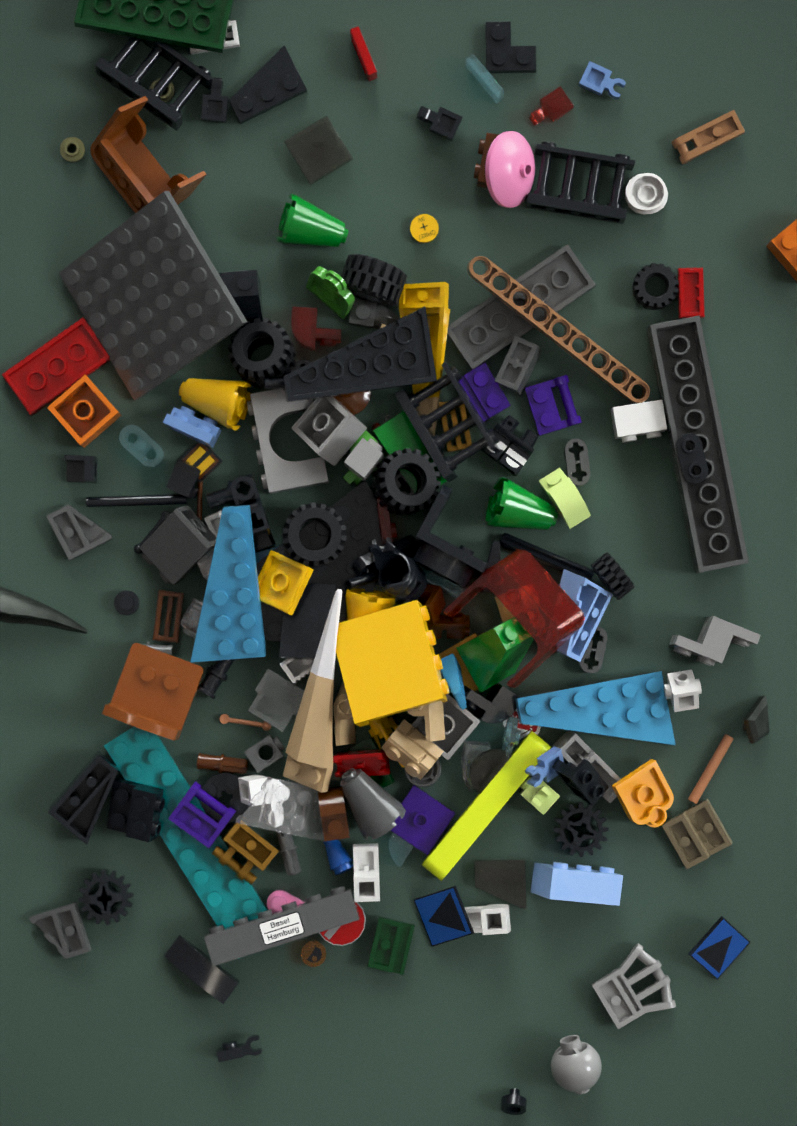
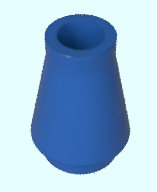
M339 839L323 842L330 870L334 871L335 876L354 868L352 857Z

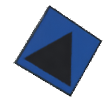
M456 885L414 899L432 947L474 934Z
M721 916L688 955L718 980L749 945L750 941Z

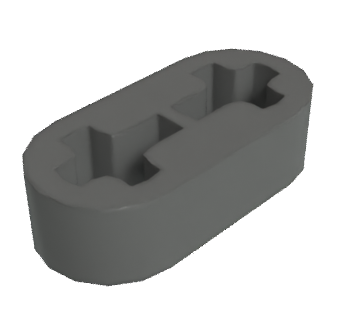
M572 439L564 448L567 477L571 479L573 484L580 487L585 485L590 479L588 449L583 440ZM574 443L583 450L578 454L579 461H575L574 453H569V449L573 447ZM575 464H579L580 471L586 474V476L582 477L581 482H578L575 477L572 478V474L576 472Z
M597 627L596 630L599 631V636L603 637L602 641H598L596 648L593 649V640L591 639L581 662H579L580 668L586 673L598 672L603 663L607 633L601 627ZM591 651H594V660L597 661V666H592L591 670L587 669L588 665L584 663V659H588Z

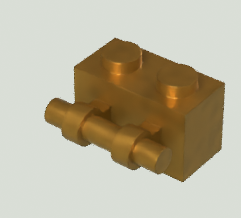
M238 819L222 839L230 846L225 852L217 846L211 854L219 859L218 863L223 867L226 865L237 874L236 877L241 881L244 879L252 885L257 878L250 872L252 867L256 866L259 870L264 871L279 851ZM236 851L248 860L244 866L232 857Z

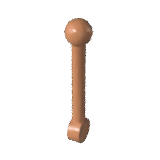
M223 714L219 718L222 724L231 722L261 727L265 731L270 730L272 727L269 721L262 723L231 718L228 714Z

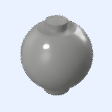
M578 1035L563 1037L560 1039L561 1046L552 1056V1076L563 1089L575 1092V1094H585L597 1083L601 1075L602 1064L600 1056L590 1044L581 1042Z

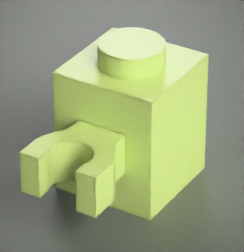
M529 776L520 785V788L523 789L520 794L544 815L560 795L544 781L537 787L527 784V781L532 778Z

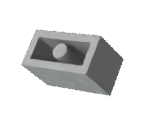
M362 438L344 461L345 467L365 482L383 459L382 446L371 438L368 441Z

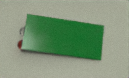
M402 411L393 418L390 415L385 416L383 419L384 424L382 425L380 423L372 425L373 432L389 455L397 450L402 451L405 448H411V451L420 450V455L422 456L425 454L430 456L405 411ZM430 456V458L428 459V461H429L430 463L433 462V459L431 458V456ZM437 466L434 467L435 472L439 471ZM399 469L415 494L417 490L415 476L406 469ZM441 473L440 477L437 478V481L441 482L440 485L447 481L442 477Z

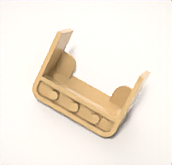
M344 681L334 702L336 746L356 743L355 724ZM443 701L407 710L412 716H425L426 742L445 740Z

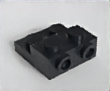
M116 778L112 786L107 828L124 832L126 837L145 842H151L157 838L162 826L159 819L165 805V799L163 798L164 789Z

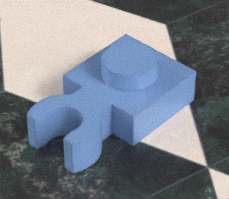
M589 61L578 86L599 96L602 95L603 90H606L611 98L619 99L621 94L615 92L613 87L618 85L624 88L626 82L620 78L611 79L612 71Z
M554 746L537 758L538 765L527 767L525 773L533 776L527 781V784L537 787L542 781L549 782L558 776L552 766L558 759L564 762L562 749Z

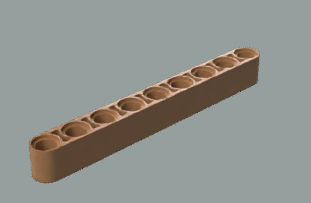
M477 256L469 261L467 272L473 280L631 403H641L648 399L650 388L645 381L491 260L484 256ZM476 261L484 263L486 270L483 275H478L474 272L473 264ZM495 277H501L505 280V288L502 291L494 288L493 280ZM516 292L522 293L525 297V302L522 306H517L513 302V295ZM535 308H541L545 313V317L541 322L533 318ZM556 323H560L564 327V334L561 337L553 334L552 328ZM576 338L584 343V348L580 353L575 352L572 347V343ZM595 354L603 357V365L600 368H596L592 364V358ZM616 369L620 370L623 374V379L618 384L612 380V373ZM634 385H639L642 388V395L638 399L634 398L631 394V389Z

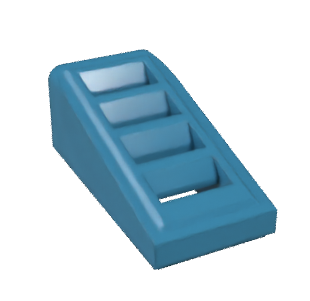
M450 654L441 659L443 669L440 671L443 679H446L457 704L463 710L467 708L462 671L455 655Z

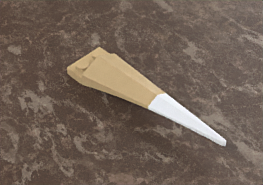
M337 589L285 752L288 756L283 776L321 793L328 792L333 771V688L342 589Z

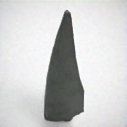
M0 587V621L13 624L50 626L87 634V629L59 611L35 599Z

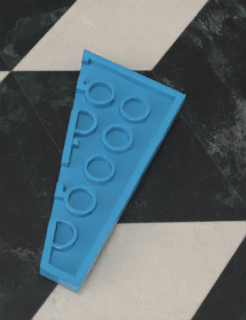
M250 505L224 507L222 510L191 663L256 658L267 655Z
M662 671L515 698L520 724L676 745L668 702L664 693Z

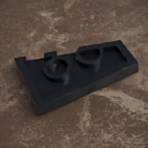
M285 45L229 99L240 124L307 92V88Z

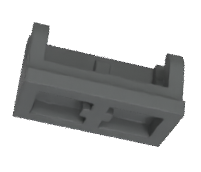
M515 336L495 382L500 387L508 388L513 393L521 396L542 352L540 347Z

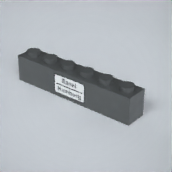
M344 886L330 890L331 895L322 898L320 894H315L305 898L306 903L297 905L296 901L282 905V910L273 913L272 909L257 913L258 918L248 921L247 917L234 920V926L224 928L222 924L208 929L209 934H206L204 939L212 965L216 966L360 920L351 888L345 890Z

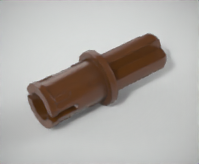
M199 753L197 769L219 771V774H222V772L245 774L248 761L246 759L224 757V754L216 756Z

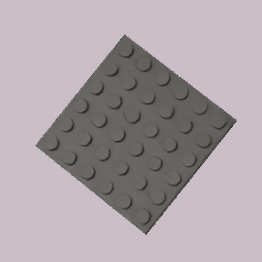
M169 191L162 192L59 272L60 277L88 324L110 356V361L134 401L144 397L247 323V320Z

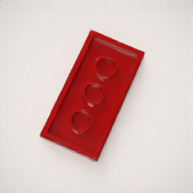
M83 317L8 369L2 376L32 416L61 396L84 375L89 376L108 363L110 356Z

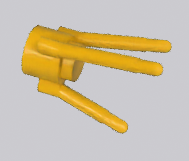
M386 716L370 721L369 726L371 729L368 732L371 737H374L379 749H381L378 737L380 739L384 738L387 741L390 737L389 734L393 732L391 727L396 730L398 725L392 717L388 719Z

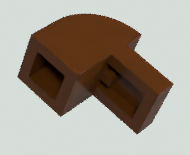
M330 787L328 792L321 793L318 791L324 841L350 838L345 794L342 787Z

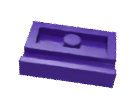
M486 363L462 376L463 379L460 380V383L483 422L511 406L500 386L495 382V378Z

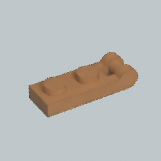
M732 110L676 138L671 143L674 149H678L681 155L679 159L683 165L743 135L745 130L735 110ZM690 141L695 146V149L689 151L686 145Z

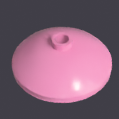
M514 131L503 132L494 139L489 148L485 165V176L489 193L498 205L505 208L519 206L526 199L528 193H530L535 178L533 151L527 140L520 133Z

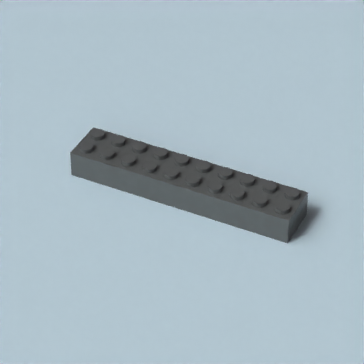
M700 316L650 325L647 328L660 399L663 400L667 434L695 574L747 564L749 560ZM688 433L696 435L701 440L708 466L706 479L698 484H690L683 478L675 449L677 440L682 435ZM686 442L685 448L689 451L693 450V443ZM693 466L691 472L694 475H699L700 469L697 466Z

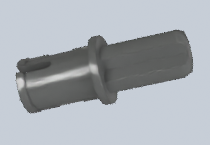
M290 824L274 828L280 846L279 853L282 854L287 875L291 876L300 873L301 867L296 852L298 846L294 844Z

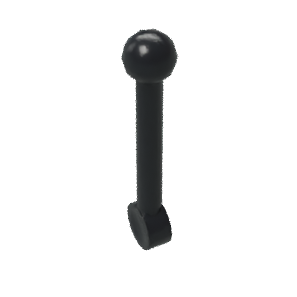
M168 511L162 512L158 523L140 544L135 545V553H142L141 545L170 515Z

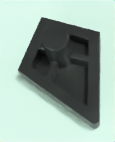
M766 696L758 698L743 720V730L747 732L750 743H756L769 734Z

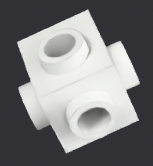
M692 669L667 673L668 684H664V693L666 699H671L674 712L699 708V694L702 693L701 683L699 679H695Z

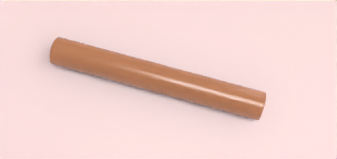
M727 734L724 735L688 800L695 804L698 803L734 738Z

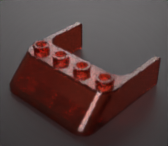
M516 550L488 568L443 611L446 616L453 617L484 587H487L535 639L538 645L536 656L506 683L510 688H516L576 633L582 627L585 620L584 613L532 554L525 550Z

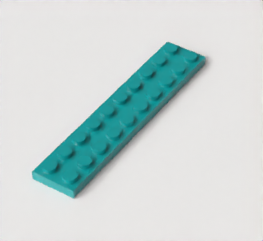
M132 727L105 744V749L125 780L164 789L163 798L165 799V805L159 819L162 825L160 836L216 925L223 924L224 928L234 926V920L247 917L248 921L258 918L257 913L268 910L253 885H250L244 879L242 881L236 877L237 874L226 865L223 867L218 863L219 859L211 854L217 846L225 852L229 848L226 842L222 840L221 834H219L211 847L207 848L168 819L191 787L159 736ZM194 796L190 802L206 813L199 799Z

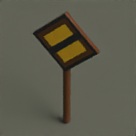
M197 442L179 460H185L189 462V465L201 470L197 479L199 489L197 493V516L202 521L203 480L223 461L208 446Z

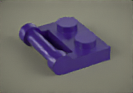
M568 375L524 388L539 436L582 423L580 415L577 416L567 384L569 383ZM551 388H559L568 419L561 421Z
M195 781L168 819L207 848H210L236 810L232 807L227 808L201 789V785ZM195 796L220 814L222 818L219 823L190 802Z

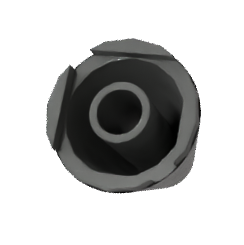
M351 768L342 775L340 785L361 835L365 840H368V836H371L372 839L383 836L397 825L394 821L398 816L401 819L404 817L406 810L403 805L361 769L355 770Z

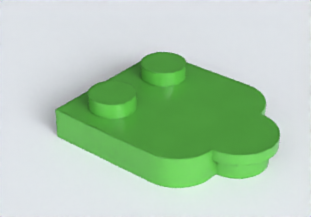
M320 266L310 274L306 288L340 318L344 319L350 313L355 301V297L347 288L344 279L332 270L327 271Z

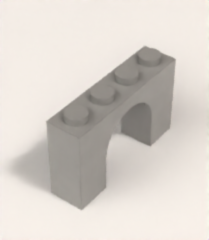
M283 388L250 394L251 401H247L250 416L254 415L256 425L252 426L254 440H259L261 448L256 450L259 465L264 464L265 474L261 475L263 489H268L270 494L329 483L325 459L318 457L296 462L287 461L280 458L273 451L270 442L274 425L287 415L305 412L313 403V399L287 402Z

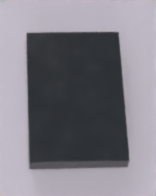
M307 583L293 615L291 616L283 612L280 658L315 659L337 590L336 584Z

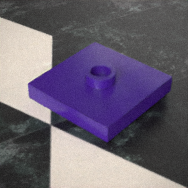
M413 785L401 803L406 810L405 815L402 819L400 816L397 817L394 821L397 825L391 831L428 855L456 813Z

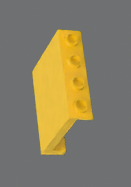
M418 600L344 621L338 625L336 654L354 724L359 727L369 725V721L434 702H448L446 694H449V687L446 679L441 678L439 671L443 669L442 661L439 654L435 655L433 645H436L433 630L428 629L426 622L430 620L429 612L426 605L422 606Z

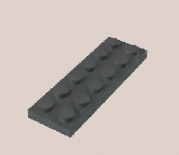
M568 244L516 279L517 282L555 312H559L596 286ZM516 292L513 295L515 305L522 306L525 302V297L520 292ZM492 295L448 325L447 335L471 370H473L512 344L515 336L521 338L535 327ZM535 308L533 318L541 322L545 317V313L541 308Z

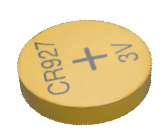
M428 214L416 216L410 225L412 237L420 243L433 241L439 231L436 219Z

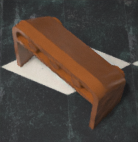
M146 96L119 107L90 148L93 160L135 213L164 191H169L177 205H179L193 193L207 175L205 171H202L190 178L183 174H176L170 178L142 142L146 136V125L138 115L148 101Z

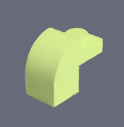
M561 468L556 469L539 480L541 487L550 497L558 514L569 529L591 516L579 491Z

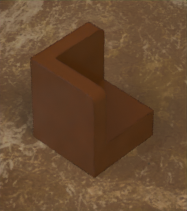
M427 584L424 593L417 600L422 606L426 605L430 620L426 621L427 624L434 625L446 604L441 586Z

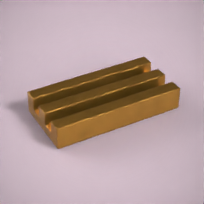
M439 402V407L447 402ZM462 404L459 408L461 419L464 421L467 419L465 405ZM455 409L450 412L453 427L458 424ZM446 415L441 418L444 433L449 430ZM469 429L464 432L466 444L461 443L459 435L455 438V446H452L451 441L446 443L448 452L463 450L472 445Z

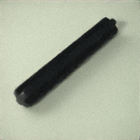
M504 533L502 535L500 545L561 572L564 569L590 581L594 575L592 569L510 534Z

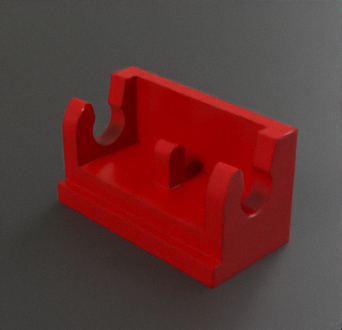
M383 749L338 752L333 755V763L337 764L335 777L342 778V775L351 768L355 770L361 769L368 776L390 774L389 758Z

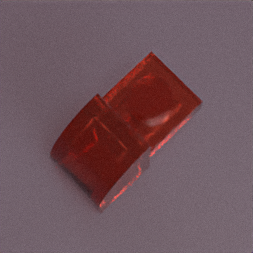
M292 307V331L295 339L302 347L316 351V341L321 342L322 346L329 347L336 346V343H341V329L317 328V308Z

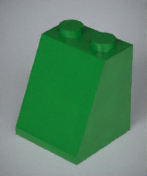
M526 610L456 648L480 693L514 674L538 632Z

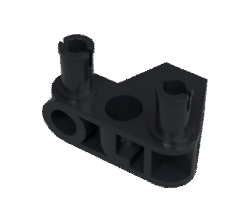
M253 474L239 476L234 480L228 481L229 484H227L226 488L206 494L211 509L231 501L236 506L250 505L251 518L257 516L259 522L264 523V526L253 529L255 551L276 545ZM242 483H245L246 486H251V489L248 490V494L245 496L242 493H238Z

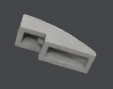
M567 730L552 747L555 746L562 749L563 758L576 767L583 759L588 760L609 786L603 797L611 803L617 797L611 785L621 778L575 732Z

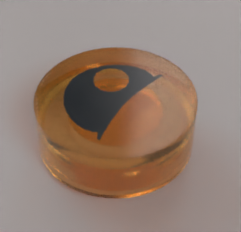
M309 941L302 948L301 958L310 967L320 966L326 959V948L319 941Z

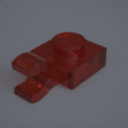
M560 86L540 99L539 103L542 107L533 111L529 119L534 126L547 117L552 122H555L573 110L574 105Z

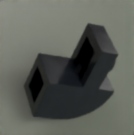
M499 683L492 687L486 698L464 686L466 704L477 711L474 716L487 723H500L507 720L517 709L515 698H521Z

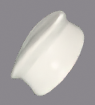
M638 174L632 177L626 186L625 200L635 213L643 215L656 213L664 208L667 202V187L663 180L655 174Z

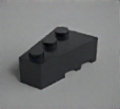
M98 751L49 807L48 813L86 845L117 775L118 767L116 764Z

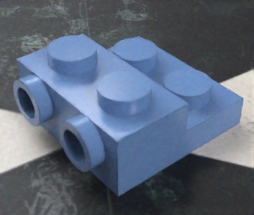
M181 406L180 409L174 407L171 414L167 413L163 423L168 428L214 448L221 433V429L216 427L218 422L205 416L201 420L194 416L195 412L184 406Z

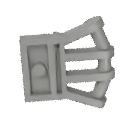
M639 943L633 947L619 968L614 969L611 973L591 984L617 1029L622 1028L647 1012L676 1007L675 1000H672L671 979L663 973L660 968L662 966L660 961L655 960L643 950V946ZM636 958L647 965L627 979L624 976ZM652 973L656 982L635 994L631 985ZM659 989L661 990V1002L646 1005L640 1003V1000Z

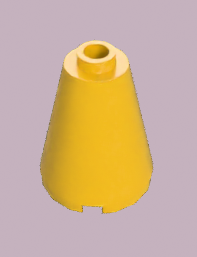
M188 378L186 382H182L179 396H181V400L185 404L226 428L236 431L241 427L237 425L240 419L245 420L248 413L247 401H251V393L247 392V387H251V384L245 381Z
M360 588L347 589L345 594L347 621L394 607L396 598L376 590L368 592Z

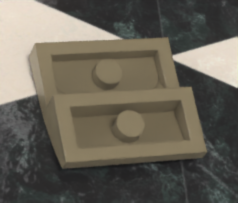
M708 799L662 824L686 869L708 859L714 853L733 843Z

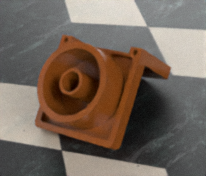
M134 643L131 646L112 700L109 704H105L102 714L171 740H177L181 735L204 669L200 665L143 644Z

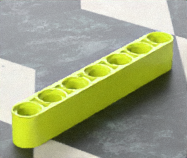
M531 731L421 865L442 881L529 776V774L525 773L526 768L531 765H538L537 758L550 750L551 746Z

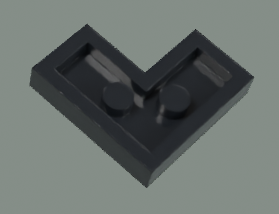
M511 21L486 22V73H536V46H511Z

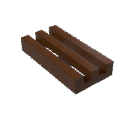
M159 590L153 640L179 642L184 593ZM164 596H168L164 636H159ZM174 597H178L173 637H169Z

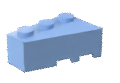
M564 569L545 645L558 653L581 662L613 594L590 580Z
M534 862L531 893L552 900L620 906L623 875L614 873L615 868L600 866L599 870H592V866L576 864V867H568L567 863L553 862V865Z

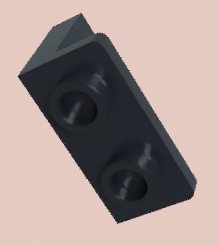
M559 759L552 766L573 794L592 806L596 804L609 788L586 759H583L577 767L571 762L567 765Z

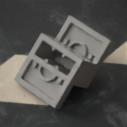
M709 616L706 617L697 642L680 635H672L669 645L674 647L673 652L686 657H690L691 654L698 656L696 661L708 666H714L715 663H723L730 643L744 648L750 645H757L761 635L718 617Z

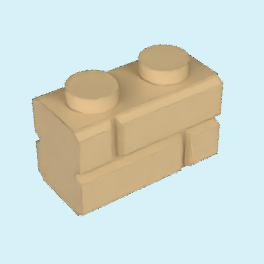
M405 719L381 747L385 750V754L389 759L398 761L405 767L409 775L418 777L420 780L444 752L433 742H426V736Z

